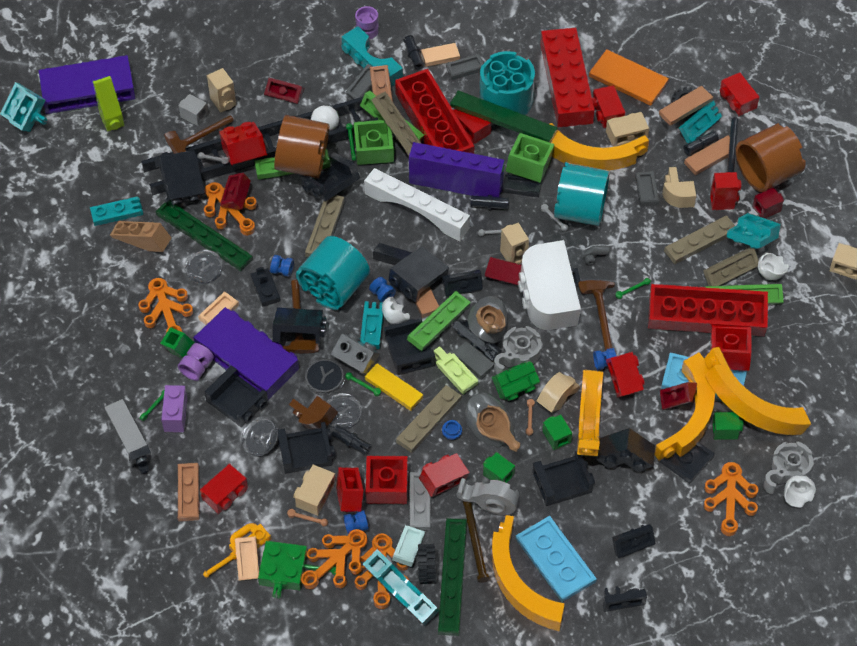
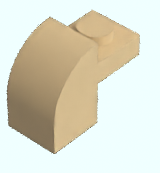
M669 167L668 175H665L663 198L674 207H694L696 200L694 181L679 182L677 168Z
M559 372L545 385L537 402L550 412H554L562 408L569 395L578 392L580 385L575 382L574 378Z

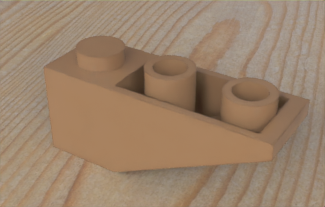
M118 221L110 234L112 238L152 252H163L171 240V236L162 224L154 222Z

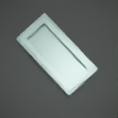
M405 525L392 561L412 567L418 552V544H421L425 531Z

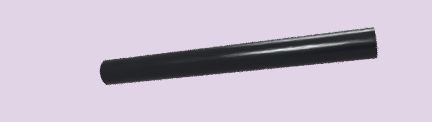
M737 117L731 119L727 172H734L739 122Z

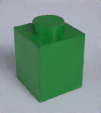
M170 327L160 344L170 353L183 358L187 356V352L195 342L185 333Z
M714 412L712 420L714 440L738 439L739 432L743 431V421L739 420V416L735 412Z
M562 415L549 417L543 422L542 432L553 450L571 443L572 431Z
M496 452L492 457L489 456L484 461L483 476L489 480L508 483L515 476V465Z

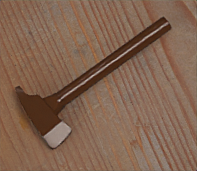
M229 115L183 140H180L176 131H169L164 134V137L174 154L186 152L185 148L232 123L234 119Z
M292 280L293 308L301 309L299 283L297 280ZM295 333L294 341L288 346H282L287 352L295 354L319 351L316 339L304 340L303 333Z
M603 280L580 281L578 286L581 293H593L596 300L605 351L613 348L603 293L607 288H613L615 283Z

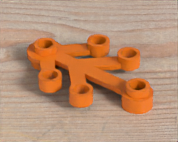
M213 182L205 187V194L209 198L208 204L204 207V214L207 217L215 215L216 200L221 202L225 188L219 183ZM248 197L244 202L243 208L255 209L257 206L256 199ZM220 206L219 215L215 219V226L218 229L226 227L228 211L240 224V232L243 235L248 236L254 233L255 224L251 219L245 218L237 209Z
M162 278L151 280L148 285L150 292L145 300L139 302V310L142 313H147L150 311V305L156 297H158L159 302L152 313L144 317L145 326L153 328L163 311L168 325L166 333L170 327L182 332L181 327L175 324L170 309L182 313L185 317H189L193 314V307L191 304L181 305L166 299L165 294L176 297L178 301L183 302L188 298L187 291L183 288L176 290L168 287L167 282Z
M728 462L722 467L721 475L714 480L706 481L704 489L707 493H715L717 487L726 481L727 488L713 498H706L704 509L712 512L718 504L726 499V519L722 521L721 532L726 536H733L738 529V523L734 519L735 500L745 509V513L749 516L755 515L758 509L755 502H749L735 488L736 482L745 490V494L750 498L757 496L758 487L755 484H750L741 475L742 469L737 463ZM749 489L755 490V492L752 493L749 491ZM707 503H712L714 506L710 507ZM748 507H753L755 510L751 511ZM727 523L732 524L733 527L727 526Z
M355 529L348 536H332L327 534L322 538V543L327 549L317 550L316 548H310L306 553L310 562H316L319 558L329 559L317 570H308L302 574L301 581L303 586L307 589H314L318 585L319 579L336 565V575L333 578V582L337 588L345 587L347 584L344 576L346 555L350 551H352V561L349 563L350 572L356 575L362 571L360 552L368 540L365 532ZM329 539L332 540V541H331L330 543H328V544L325 543V542H326L327 540H329ZM335 544H345L340 549H330L333 548ZM312 553H317L316 556L310 557ZM355 565L359 566L357 569H352ZM343 579L341 583H337V580Z
M383 533L376 535L372 540V548L360 557V562H365L377 549L385 557L387 554L393 558L395 549L392 547V539ZM380 543L386 544L385 546H379ZM397 562V568L399 570L404 571L408 569L409 566L400 565ZM367 570L364 574L355 578V587L359 590H364L367 587V582L373 575ZM362 580L365 583L363 585H359L358 581ZM378 581V591L374 594L373 601L377 608L385 609L390 605V595L386 592V588ZM381 599H383V600H385L386 602L383 603V604H380L378 601L381 600Z

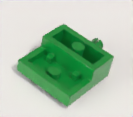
M272 541L265 542L258 582L261 586L274 587L272 597L276 598L277 595V598H281L282 588L300 591L307 546Z

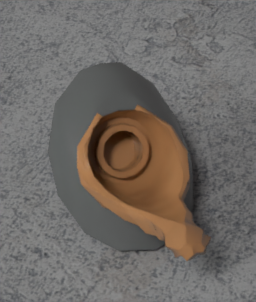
M492 295L480 299L471 308L469 313V329L476 337L489 343L500 342L503 338L508 323L507 309L503 301Z
M478 393L474 395L467 403L465 416L468 427L475 437L490 446L500 447L507 444L510 450L516 452L520 448V442L515 440L514 423L509 411L498 399L490 394Z

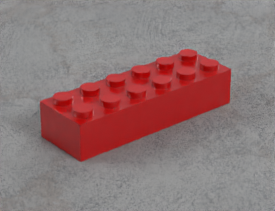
M576 27L541 31L540 46L557 127L593 124L595 110Z
M428 68L395 80V94L414 127L424 134L422 139L424 144L474 154V144Z
M651 284L648 329L711 333L712 325L751 327V336H765L768 328L767 291Z

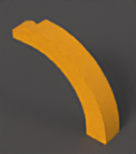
M557 130L551 142L554 144L552 157L562 163L567 162L609 171L636 164L637 156H641L648 151L649 139L644 135L624 145L599 148L574 142Z
M719 347L712 348L704 358L706 366L710 370L705 377L714 392L733 412L747 422L764 430L784 435H801L811 425L803 407L786 408L760 399L746 389L730 370Z
M700 352L684 360L681 370L689 382L697 383L694 394V413L689 422L679 432L656 445L655 456L659 461L663 458L671 457L675 452L679 457L689 452L703 437L710 423L715 392L705 377L710 370L706 366V362Z
M583 370L577 442L578 455L598 456L603 371Z
M506 515L505 521L500 522L499 531L493 533L492 566L496 581L506 599L522 615L541 626L560 631L565 603L552 601L537 594L518 576L509 552L514 516Z

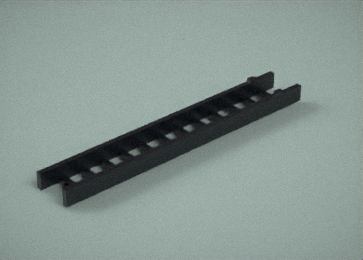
M363 97L331 106L337 111L338 116L351 113L354 122H362L356 111L363 109L360 106ZM313 111L295 117L311 120ZM378 117L366 121H377ZM340 119L338 129L329 131L327 144L349 138L348 130L346 127H343ZM283 120L258 127L269 148L266 150L267 155L232 165L230 162L223 164L221 161H216V165L204 168L201 159L198 158V154L200 152H203L205 155L212 153L213 156L219 157L217 151L223 150L220 138L187 147L185 150H195L202 181L255 166V160L275 157L277 147L273 146L270 136L280 133ZM354 124L352 128V137H354ZM164 152V153H162L160 156L169 155V154H174V153H173V152H170V153ZM159 156L141 161L144 173L160 168H156L154 162ZM163 180L149 184L152 196L166 192Z

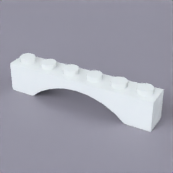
M375 168L364 180L366 195L380 202H394L407 206L429 219L444 234L458 241H461L470 229V215Z

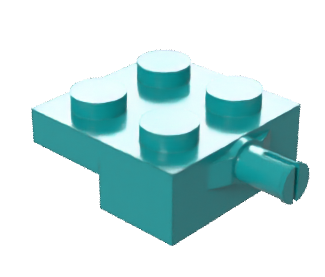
M15 82L0 115L8 119L11 124L20 130L30 132L36 120L42 125L47 123L45 121H48V119L40 114L46 100L22 84Z
M747 213L738 218L736 226L727 230V238L733 239L736 243H745L750 245L751 248L760 249L779 238L781 224Z

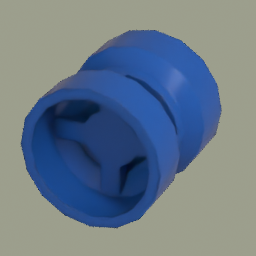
M274 255L270 272L273 274L281 273L283 276L290 277L294 268V259H284L279 255Z
M383 277L375 279L369 287V290L374 295H377L380 302H384L389 297H394L396 290L391 285H388Z
M609 348L603 352L600 350L593 352L596 370H603L605 367H608L606 359L616 357L614 348Z
M364 510L358 511L354 515H343L347 534L355 529L368 530Z

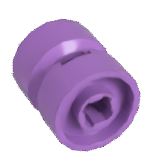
M370 6L359 8L355 14L356 27L359 26L369 36V40L373 39L378 35L379 31L378 12Z
M194 343L187 352V356H184L178 364V369L187 378L197 381L204 373L205 368L214 359V355L205 346Z

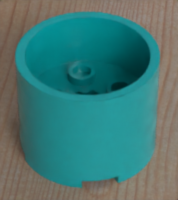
M511 51L492 54L490 59L480 69L479 98L526 115L533 104L535 70L531 61Z
M565 162L557 191L554 218L599 226L604 210L610 171Z
M328 236L299 267L296 272V278L304 291L309 290L317 298V303L326 308L338 310L369 276L370 268L366 259L354 246L341 238Z

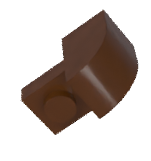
M316 396L308 408L295 399H292L289 404L294 409L292 413L300 418L298 422L309 430L321 428V422H325L327 427L338 414L334 407Z

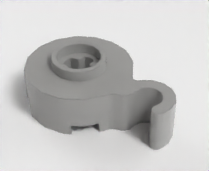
M529 326L517 329L513 327L507 331L503 341V353L495 357V373L503 372L505 366L513 367L525 361H531L533 364L537 362L541 356L542 348L540 334Z
M797 441L796 443L787 444L783 442L779 445L772 458V470L767 472L765 476L764 490L769 494H774L776 483H786L793 476L804 475L809 477L814 465L812 451L806 445Z
M462 478L460 480L456 494L459 499L466 502L474 501L482 509L498 515H509L516 510L519 491L516 490L514 492L511 490L510 484L503 481L490 480L488 484L477 482L471 486L465 483L466 479Z

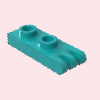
M715 101L705 105L679 127L687 143L694 141L696 137L704 133L722 117L721 113H717L719 111L718 107L712 108L716 105Z
M139 197L90 207L94 226L143 215Z
M365 301L360 342L364 344L368 342L374 345L376 349H380L383 302H380L379 309H377V302H372V308H369V301Z

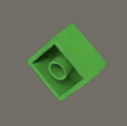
M385 120L354 122L357 165L394 162L392 131Z
M519 133L509 154L506 172L541 183L551 161L554 144Z

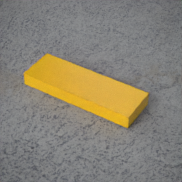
M378 363L365 376L367 382L376 388H380L382 392L410 411L423 399L422 393Z

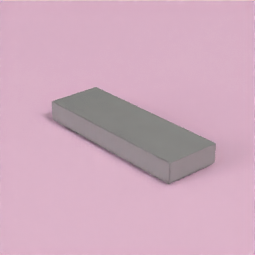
M123 399L104 407L128 455L132 451L147 446Z
M410 472V527L419 530H430V495L419 479L421 472Z

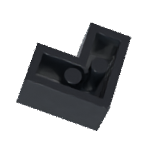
M627 428L599 438L600 444L596 460L606 467L614 468L625 463L635 471H644L654 466L655 445L632 429Z

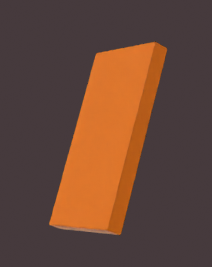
M607 49L589 72V77L608 86L614 85L616 90L652 106L669 82V78Z

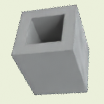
M191 94L181 100L179 104L180 117L197 126L209 114L207 103Z

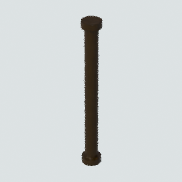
M463 501L478 571L477 581L484 583L489 581L490 577L485 569L472 503Z

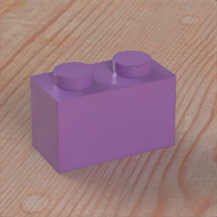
M165 385L162 411L164 432H184L187 407L185 386Z

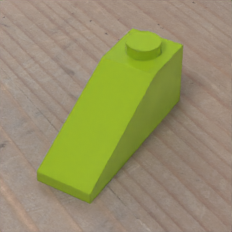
M108 76L93 81L100 117L107 132L123 127V116L111 77Z

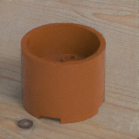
M285 115L278 137L274 169L319 178L324 163L330 125L325 122Z
M779 123L740 141L736 146V158L739 168L746 181L759 192H764L801 174L806 166V161L801 156L800 149L802 145L799 139L788 126L782 127Z

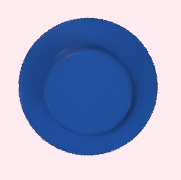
M455 420L447 421L442 427V434L447 439H457L462 433L461 425Z

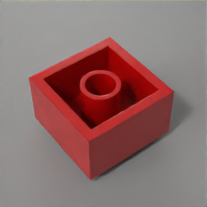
M244 122L240 126L226 127L224 130L219 131L223 151L229 158L231 165L267 155L263 135L255 122Z
M712 325L710 351L712 348L719 347L730 370L750 371L751 327Z
M367 456L366 503L407 504V456Z

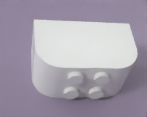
M564 240L538 244L528 248L522 258L518 287L519 291L523 292L522 304L523 308L527 309L530 321L536 327L543 330L578 325L581 308Z

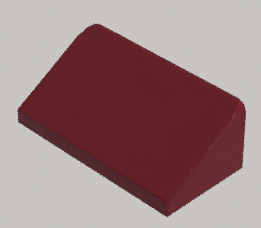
M269 77L264 95L298 104L305 88Z
M244 173L228 177L220 202L221 207L237 210L243 209L251 180Z
M490 257L484 276L518 285V281H520L519 272H521L522 265Z
M685 382L660 390L662 410L692 402L697 383Z

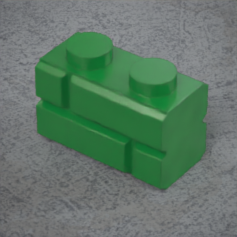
M525 361L492 376L493 383L501 399L507 398L509 401L519 396L518 393L523 390L527 393L536 389L535 385L539 384L540 380L531 361Z

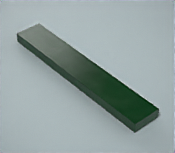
M459 90L450 102V106L454 109L550 143L558 130V127Z
M164 202L155 211L158 217L240 272L253 260L251 254L179 206Z
M446 518L438 635L459 636L467 519Z

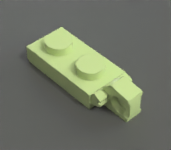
M441 347L434 350L435 359L437 360L436 365L462 394L478 384V379L454 353L446 354Z

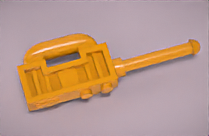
M254 523L246 524L231 535L229 548L232 552L230 555L209 570L204 571L203 576L208 578L209 575L231 560L237 559L236 538H242L251 532V535L248 537L256 536L258 549L266 541L271 540V535L261 523L259 525Z

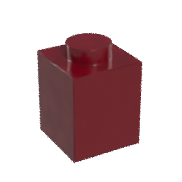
M773 187L755 195L752 207L760 217L766 219L781 212L784 199Z

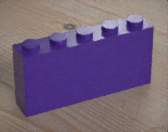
M128 55L38 70L42 98L46 100L44 103L46 114L98 106L93 81L108 76L112 79L118 102L135 99Z
M413 142L409 154V184L470 196H501L504 179L503 159Z
M226 307L193 337L195 343L205 346L214 355L213 361L227 370L232 365L237 369L239 377L258 391L265 390L268 400L299 370L298 358L294 353L284 350L280 343L272 342L263 331L259 332L249 321H244L235 311H230Z

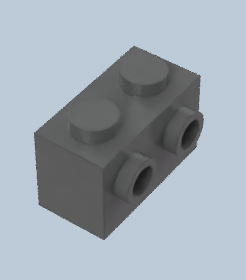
M351 332L349 335L342 333L331 354L360 372L367 374L375 365L380 353L375 350L376 347L368 342L365 344L360 342L359 336Z

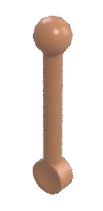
M533 399L527 401L529 410L526 434L529 436L533 434L532 410L535 405Z
M289 509L287 512L289 518H302L320 523L323 527L328 525V520L324 518L321 520L295 513L294 509Z

